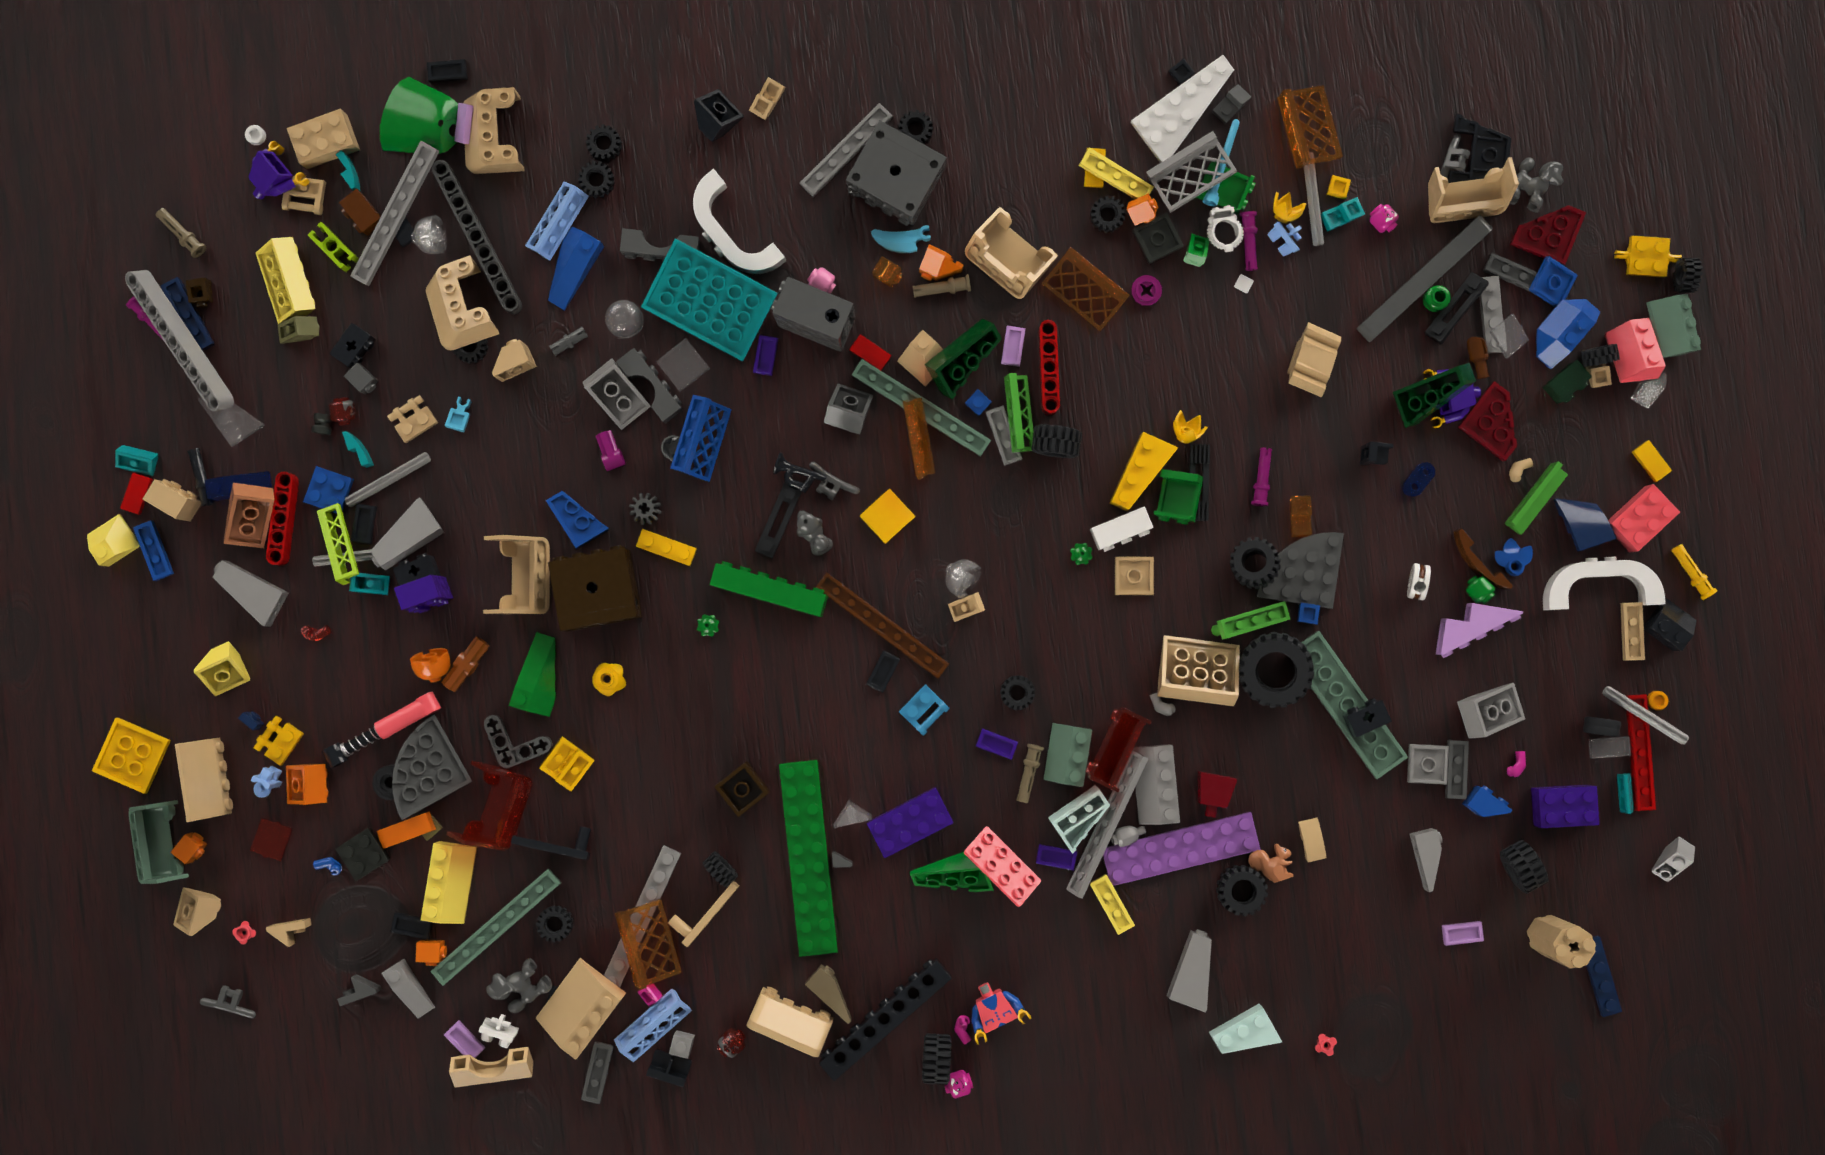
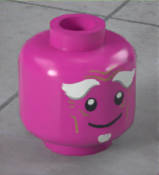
M1380 204L1370 213V223L1380 233L1386 230L1390 233L1398 225L1396 221L1399 216L1388 204Z
M964 1070L950 1073V1081L947 1085H944L946 1093H951L953 1098L969 1095L971 1088H973L970 1074Z

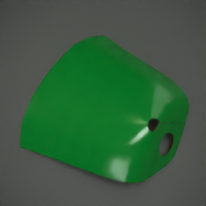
M411 77L401 80L392 90L383 110L380 123L382 150L414 153L420 141H423L439 150L438 154L447 152L457 143L454 141L455 136L449 134V128L452 124L456 125L458 103L450 96ZM439 120H443L441 127L438 125Z

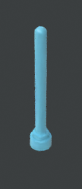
M1238 119L1232 121L1224 145V151L1228 157L1240 124ZM1220 163L1217 172L1224 173L1226 164ZM1220 183L1208 190L1202 201L1204 204L1213 207L1217 206Z

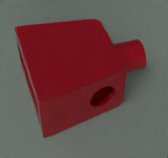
M1198 771V803L1206 805L1205 816L1216 818L1218 807H1228L1237 778Z

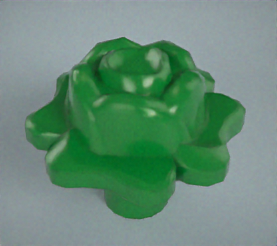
M1076 543L1074 545L1075 548L1070 550L1072 554L1071 560L1075 561L1076 565L1088 564V560L1093 558L1091 554L1092 548L1088 547L1087 543Z
M704 614L702 619L697 620V630L701 632L702 636L708 635L712 637L714 632L719 631V620H715L714 615L708 616Z

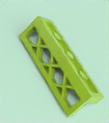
M337 503L318 510L317 514L335 581L346 585L350 583L349 578L359 575L342 508ZM336 510V511H337V517H336V519H335V521H334V520H333L332 513H330V512ZM336 527H339L342 530V534L339 537V539ZM341 544L345 545L347 549L344 556L341 550ZM345 562L351 564L352 571L347 572Z

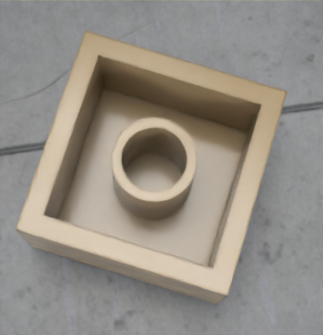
M154 479L143 497L144 501L171 517L191 522L201 505V501L197 499L198 495L188 490L186 492L181 489L182 486L178 483L166 479L162 481Z

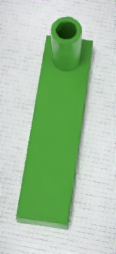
M1279 602L1218 620V624L1212 626L1211 632L1214 636L1221 635L1223 640L1290 620L1286 602Z

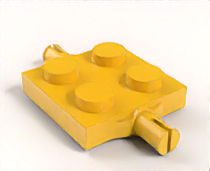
M1630 236L1627 250H1616L1614 254H1620L1614 255V258L1625 259L1627 264L1626 275L1667 277L1669 262H1677L1682 256L1670 254V238Z

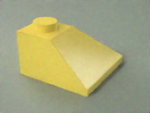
M118 514L87 534L89 551L99 566L109 567L140 547L137 538L121 514Z
M229 641L211 649L194 669V673L214 696H218L250 681L240 654Z

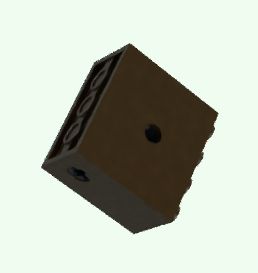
M624 546L610 547V551L602 549L592 550L589 555L575 553L572 554V558L564 556L555 557L552 562H548L560 631L568 632L643 618L631 552ZM594 585H597V586H598V589H597L596 592L593 591V586H594Z

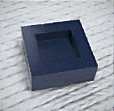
M253 711L243 712L238 718L252 730H260L264 725L260 720L261 717Z

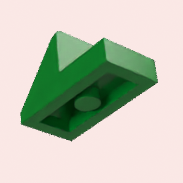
M1191 234L1183 262L1201 267L1202 264L1204 265L1209 247V239Z

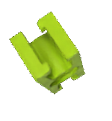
M320 222L317 226L321 228L323 233L326 232L328 237L321 242L313 230L308 236L340 269L347 272L351 267L343 264L339 257L346 252L349 255L347 257L349 261L352 260L357 263L359 258L328 226ZM337 243V248L331 251V245Z

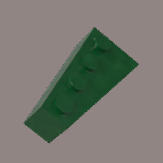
M982 318L924 364L941 394L953 399L957 395L955 392L960 386L963 387L969 375L979 368V363L984 357L987 358L1002 338L993 323Z
M1470 363L1454 367L1394 391L1393 395L1405 428L1417 425L1475 383L1476 379Z

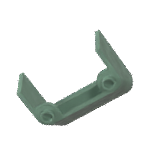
M178 800L129 808V822L137 877L141 884H157L189 877L188 873L182 874L184 872L183 863L179 862L170 853L173 850L169 820H172L173 816H175L174 804H178Z

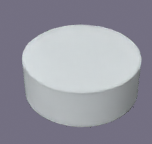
M251 125L245 131V138L249 143L257 146L264 143L266 133L260 126Z

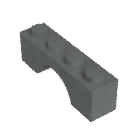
M622 228L620 252L622 255H625V258L636 259V257H644L643 259L647 261H655V259H662V262L664 261L671 245L663 248L654 247L646 241L641 230ZM678 236V240L700 250L699 237Z
M633 348L618 359L616 363L629 379L644 378L653 384L655 399L651 408L662 422L666 424L683 411L680 407L683 403L676 395L672 396L669 393L670 386L665 380H659L657 377L659 372L653 365L648 366L645 362L648 359L641 350L637 352Z

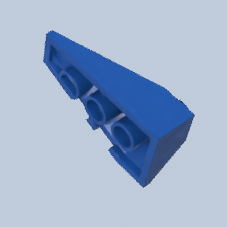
M575 227L570 228L561 243L548 298L549 302L564 311L566 310L605 247L601 241Z

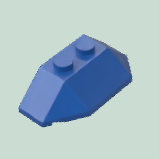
M1587 299L1561 300L1537 328L1536 357L1549 369L1555 367L1573 351L1595 325L1600 311Z

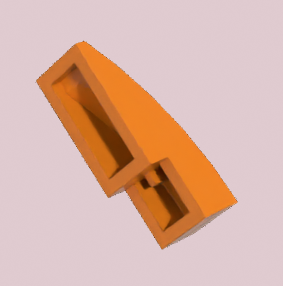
M429 811L376 832L382 848L385 849L436 830Z

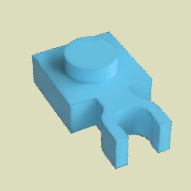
M458 396L456 402L457 409H450L445 427L465 432L470 418V413L466 412V410L469 409L471 400L468 399L465 405H461L462 398Z

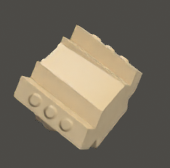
M1308 322L1302 337L1296 344L1287 372V374H1290L1288 383L1322 397L1333 369L1337 350L1341 343V336Z

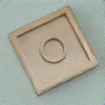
M1115 557V595H1154V557Z

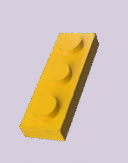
M642 529L636 544L638 548L690 567L697 548Z

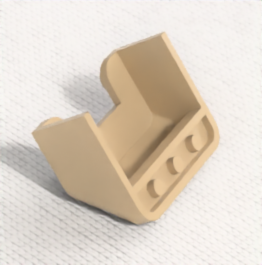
M514 87L483 89L464 101V104L473 105L469 144H465V163L467 169L474 174L524 171V166L519 162L516 148L512 145L498 144L497 109L509 108L515 101L521 100Z
M471 255L440 266L426 287V294L440 343L445 349L450 351L499 334L498 329L490 320L486 309L477 307L467 311L458 280L481 272Z
M769 986L767 988L763 987L746 1026L755 1032L810 1056L819 1057L833 1023L831 1014L825 1010H820V1012H815L814 1014L812 1009L806 1006H801L800 1008L794 1005V1002L790 999H780L776 989Z

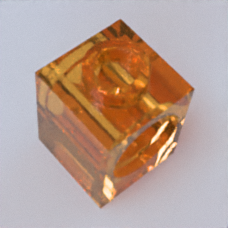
M882 256L873 269L872 276L892 288L894 284L897 285L903 276L901 274L902 268Z

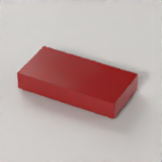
M861 334L849 349L880 371L883 370L892 355Z
M132 472L120 509L141 515L146 502L143 500V497L151 486L153 479Z

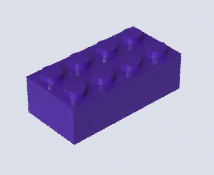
M934 787L867 822V825L883 857L886 858L954 822L937 788Z

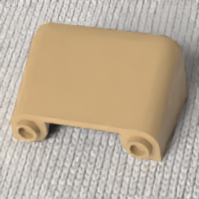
M999 207L973 234L965 248V255L1012 296L1022 299L1052 265L1058 255L1048 247H1041L1037 251L1010 228L1012 223L1010 214Z

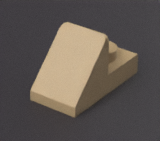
M979 592L948 604L954 622L985 611Z
M306 918L272 924L266 927V931L290 947L295 944L294 934L305 932V928L311 926V919Z

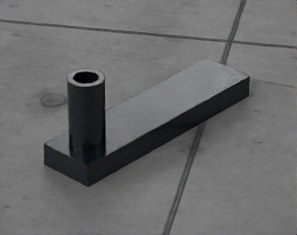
M580 826L575 849L513 835L511 843L589 860L591 853L586 852L591 829Z

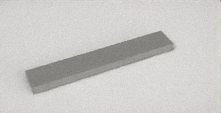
M879 103L800 182V185L814 197L866 145L879 120L887 124L893 118V115Z

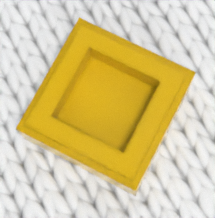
M1332 175L1327 195L1346 199L1351 180Z

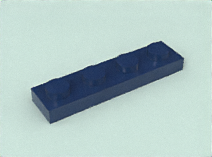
M176 277L161 285L164 294L202 351L214 346L215 344L197 309L188 302L187 290L181 279Z
M1594 936L1592 938L1596 944V952L1586 967L1600 1014L1606 1017L1620 1013L1622 1009L1600 936Z

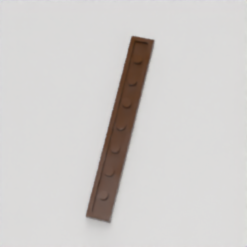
M827 572L815 587L825 590L824 594L828 595L831 600L937 679H939L949 665L947 661Z

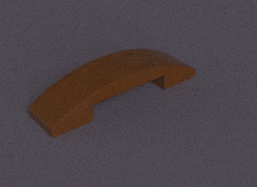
M1462 528L1454 531L1457 548L1466 564L1479 577H1486L1495 587L1504 590L1513 587L1501 572L1492 574L1470 550L1474 541Z

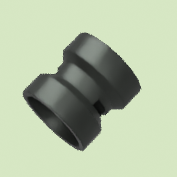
M314 413L313 419L315 424L312 426L311 432L331 435L332 429L330 425L333 422L334 416Z

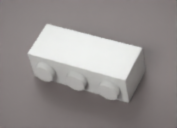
M1144 506L1090 529L1098 551L1103 549L1106 552L1115 548L1114 544L1120 541L1122 545L1133 541L1131 537L1137 534L1139 537L1150 534L1149 530L1154 527Z

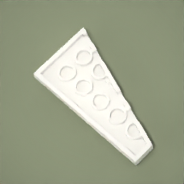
M1224 55L1217 58L1131 120L1130 123L1160 163L1173 156L1233 73L1234 69Z

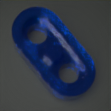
M1428 462L1418 464L1403 483L1404 493L1410 497L1420 495L1435 476L1434 466ZM1424 468L1428 469V475L1423 473ZM1413 483L1417 485L1416 490H1413L1411 487Z

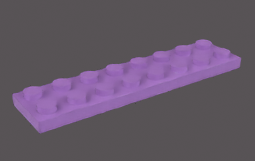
M1246 812L1140 838L1133 844L1125 847L1118 845L1107 846L1103 859L1108 878L1112 885L1115 886L1261 849L1252 813Z

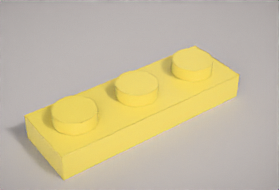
M1104 874L1090 882L1091 888L1117 934L1119 935L1134 927L1135 924L1108 876Z

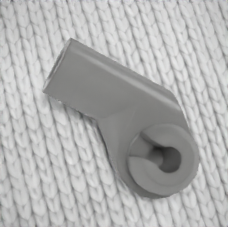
M1157 693L1150 695L1156 712L1165 716H1170L1175 712V706L1172 703L1162 702Z

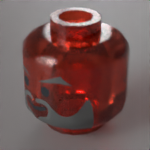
M349 397L335 398L329 404L330 417L333 422H338L339 425H349L350 420L356 418L355 404L352 400H349Z
M728 1029L718 1038L717 1049L725 1058H734L745 1049L746 1044L744 1040L746 1037L741 1030Z

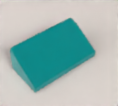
M121 445L115 450V467L149 476L154 475L158 453Z
M1617 774L1620 812L1631 814L1634 812L1632 774Z

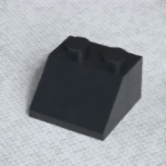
M1665 597V604L1658 605L1644 624V630L1672 651H1683L1694 636L1697 620Z

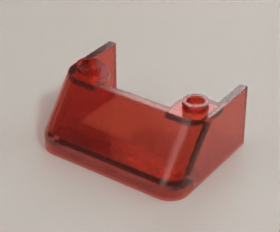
M1123 707L1113 710L1110 717L1112 720L1110 727L1093 762L1090 761L1085 770L1088 773L1087 777L1116 792L1120 790L1116 787L1117 782L1145 723L1151 724L1152 722Z
M471 761V765L484 771V781L492 785L480 821H470L466 825L463 834L447 831L446 835L464 845L507 850L512 845V835H516L532 788V780L525 775L495 765Z

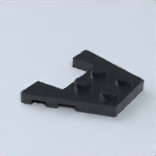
M1460 114L1454 116L1453 133L1472 135L1468 172L1450 170L1447 178L1448 183L1484 179L1490 169L1503 168L1510 156L1512 138L1491 128H1485L1479 125L1478 122L1470 121Z

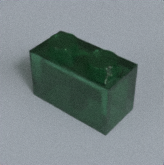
M1578 360L1570 362L1542 388L1556 404L1561 402L1567 403L1574 398L1573 393L1575 391H1581L1589 385L1587 381L1592 376Z

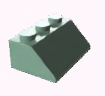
M1688 294L1675 295L1646 303L1663 358L1681 356L1701 350V340L1697 335L1696 320L1692 314V302Z
M1052 723L1043 780L1078 787L1084 786L1092 729Z

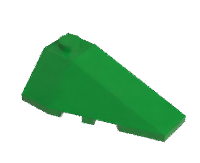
M536 632L515 685L509 706L550 717L556 700V640L554 637Z
M964 852L910 871V876L915 886L939 888L942 885L951 887V890H957V887L969 888V892L994 891V883Z

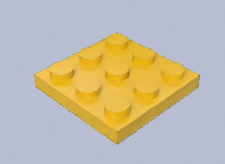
M115 718L92 771L143 794H147L171 740L121 718Z

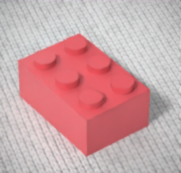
M1654 484L1644 486L1608 521L1616 539L1631 553L1641 550L1680 511Z

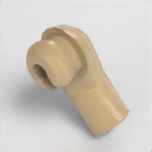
M1528 458L1512 464L1509 471L1512 482H1519L1523 470L1533 467L1532 459Z

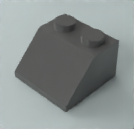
M837 383L827 407L824 423L860 434L874 395Z

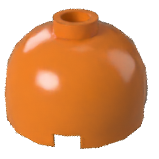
M445 648L430 649V653L423 655V652H420L410 658L411 666L416 676L423 680H430V682L440 681L441 677L449 671L451 665L449 652Z

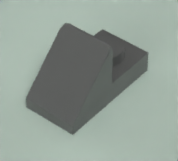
M1237 84L1212 110V113L1226 125L1251 99V96Z
M356 974L351 977L354 988L342 992L343 996L337 1000L339 1006L373 995L381 991L382 988L380 985Z

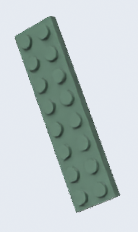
M1320 631L1315 632L1301 643L1307 647L1313 661L1314 678L1312 679V690L1375 779L1380 778L1407 759V754L1386 725L1359 737H1352L1343 715L1347 714L1346 710L1358 706L1360 708L1365 706L1364 702L1368 701V699ZM1365 713L1363 720H1368L1367 717L1370 715Z

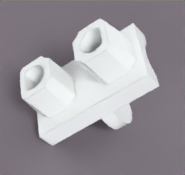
M501 1014L499 1019L486 1017L479 1028V1032L482 1033V1041L491 1042L493 1037L500 1039L499 1045L501 1047L508 1048L517 1035L519 1028L505 1021L506 1015Z

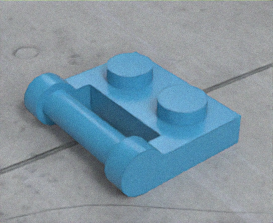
M925 684L899 713L924 736L927 733L926 730L944 711L947 712L950 708ZM936 702L939 707L920 725L917 720Z

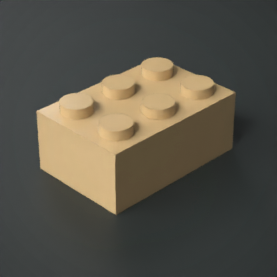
M341 108L287 128L299 164L305 169L337 159L336 154L341 150L347 155L360 150L348 115Z

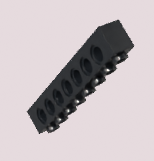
M937 958L933 961L929 959L922 966L923 970L919 973L914 972L908 978L909 982L904 986L902 984L893 991L894 995L891 998H884L878 1004L880 1007L875 1012L873 1010L868 1012L864 1016L865 1020L860 1025L859 1023L853 1025L849 1030L851 1033L846 1037L841 1036L835 1042V1047L831 1050L829 1048L820 1055L819 1064L833 1081L838 1079L952 979L951 974ZM925 975H931L934 978L930 984L924 983L922 979ZM910 988H917L919 994L917 996H910L908 990ZM902 1001L904 1007L896 1009L893 1005L894 1002ZM886 1013L890 1019L887 1022H882L879 1016ZM868 1026L875 1029V1032L871 1035L866 1034L864 1031ZM852 1039H857L860 1042V1046L852 1047L849 1042ZM837 1052H843L846 1058L843 1060L836 1059L835 1054Z

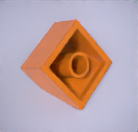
M326 764L286 765L287 804L308 805L327 803L328 789L326 787V778L328 772Z

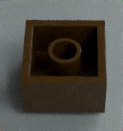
M747 761L714 786L738 817L770 792Z

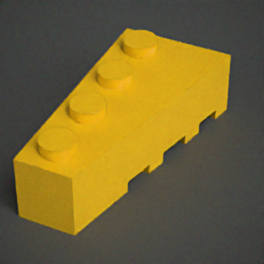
M1142 432L1109 504L1128 511L1178 447Z

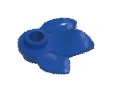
M1512 538L1505 542L1503 551H1495L1497 564L1504 567L1510 576L1521 575L1525 565L1531 562L1533 556L1532 546L1520 549L1519 545ZM1513 563L1517 566L1516 570L1511 568Z

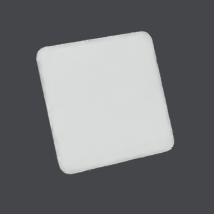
M1240 274L1234 287L1244 293H1248L1254 281Z

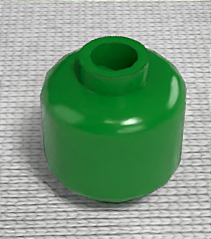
M1440 285L1431 287L1423 295V305L1432 312L1443 310L1451 300L1449 290Z
M1474 576L1467 582L1469 586L1466 588V593L1476 604L1482 603L1484 605L1495 596V586L1486 577L1481 576L1478 578Z

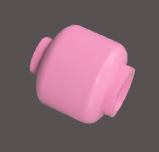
M823 267L815 268L807 279L808 285L830 294L836 286L833 283L835 276Z

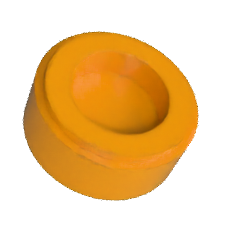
M1653 691L1647 696L1648 706L1653 710H1663L1668 705V697L1662 691Z

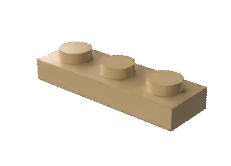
M1643 602L1620 603L1623 661L1645 660Z

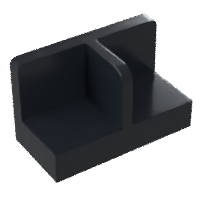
M1369 442L1362 445L1360 465L1387 464L1389 450L1393 448V444Z
M656 1049L646 1076L684 1087L692 1060Z

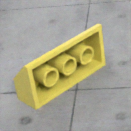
M293 237L270 239L256 252V256L277 322L280 324L294 316H307L316 308Z
M443 841L433 843L421 921L440 924L465 923L477 847Z

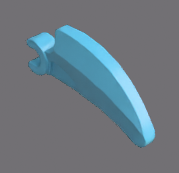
M927 225L910 231L888 232L877 229L871 231L872 237L880 246L896 253L917 252L916 243L918 241L927 242L931 240L930 235H923V232L929 231V226Z

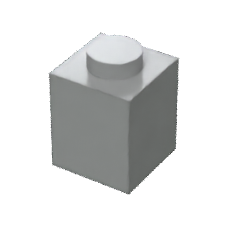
M676 1030L669 1054L688 1059L695 1035Z

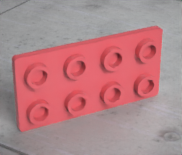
M987 826L964 850V854L1017 907H1020L1041 882V879Z

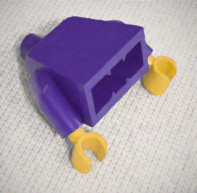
M271 141L268 150L258 151L252 159L249 180L256 187L253 195L261 200L265 196H279L296 188L295 185L297 184L307 186L310 183L308 179L301 180L306 177L302 172H298L295 175V179L292 180L293 175L276 156L284 152V148L276 141Z
M1427 369L1423 374L1429 373L1432 377L1449 369L1437 370V372ZM1472 384L1440 407V415H1444V417H1432L1430 421L1434 419L1439 420V424L1433 426V428H1439L1445 422L1448 424L1461 420L1470 411V406L1476 404V398L1480 397L1481 389L1478 386L1474 387Z

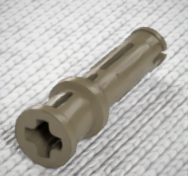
M161 208L157 211L156 217L179 239L180 245L186 247L191 252L193 258L201 256L206 251V246L195 238V234L188 232L166 209Z
M969 274L955 279L950 277L948 281L913 286L914 298L945 292L955 294L957 291H971Z
M1029 743L1027 744L1028 752L1026 759L1023 760L1025 767L1016 799L1023 803H1029L1035 772L1040 766L1041 751H1044V747Z

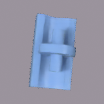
M1277 222L1274 224V228L1267 234L1272 242H1275L1280 237L1285 240L1286 243L1278 248L1283 257L1300 250L1291 238L1293 236L1296 241L1301 239L1298 233L1302 229L1300 225L1294 228L1289 223L1286 225L1290 231L1288 233L1283 225Z
M274 766L269 768L263 767L260 774L253 775L251 781L257 782L253 788L255 795L260 798L267 797L273 788L280 787L282 782L278 779L282 770Z

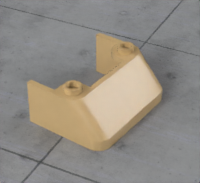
M1512 157L1507 159L1503 168L1490 169L1484 179L1448 183L1447 177L1440 174L1439 167H1435L1428 183L1429 216L1431 222L1442 223L1477 218L1479 215L1487 217L1503 213L1519 185Z
M484 536V540L500 541L501 553L506 557H512V595H504L500 599L499 609L483 610V614L546 613L549 609L550 573L548 562H550V545L548 540L544 537Z

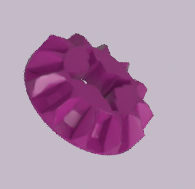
M1144 275L1134 281L1131 295L1135 302L1142 306H1151L1161 297L1162 287L1155 277ZM1152 285L1149 291L1151 296L1148 294L1141 296L1143 292L1142 287L1148 288Z

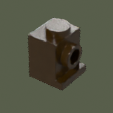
M205 277L185 280L188 302L190 304L196 305V308H206L208 303H213L211 280Z

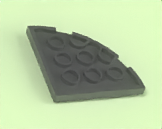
M1328 532L1314 534L1299 539L1285 547L1278 553L1281 566L1280 570H1278V577L1274 578L1272 584L1269 582L1267 587L1260 586V589H1257L1256 597L1296 604L1308 603L1320 605L1322 608L1333 609L1344 533Z
M435 715L421 723L410 734L399 751L395 762L392 780L393 797L401 820L410 817L472 782Z

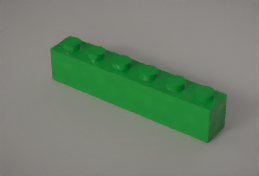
M722 561L721 564H715L710 581L711 586L821 618L823 616L828 595L824 594L825 590L815 587L813 591L805 589L806 585L795 582V585L787 583V579L777 577L776 580L770 579V574L758 572V575L751 573V569L740 566V569L732 568V563Z

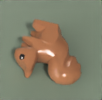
M1279 844L1274 845L1276 856L1273 858H1269L1264 850H1256L1249 855L1248 863L1251 868L1257 872L1262 871L1264 876L1273 881V883L1294 877L1286 869L1288 865L1293 863L1292 861L1285 860L1291 856V851L1280 847Z

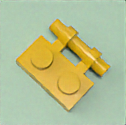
M276 715L272 721L268 722L264 733L256 739L257 743L253 748L261 751L266 746L268 750L264 755L281 766L304 733L290 723H286L282 728L279 726L282 718ZM273 732H276L278 734L273 742L270 741V736Z

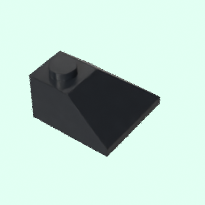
M719 89L703 95L694 101L698 127L711 142L723 137L744 117Z

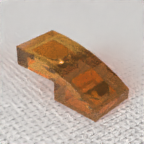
M1310 496L1290 497L1292 537L1312 535Z

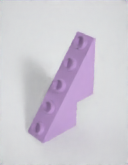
M1467 603L1464 621L1448 618L1441 619L1436 655H1442L1443 658L1453 654L1452 650L1458 647L1462 649L1469 646V641L1475 638L1480 640L1486 637V632L1492 629L1497 631L1503 628V623L1507 621L1514 622L1520 619L1523 611Z

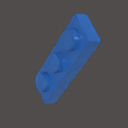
M150 520L133 527L153 581L173 575V569L155 522Z

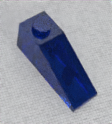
M269 471L204 480L207 498L215 501L229 499L233 483L272 488Z

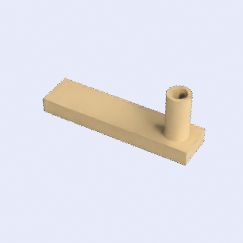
M733 881L693 929L675 914L668 924L685 938L681 943L689 947L740 885Z

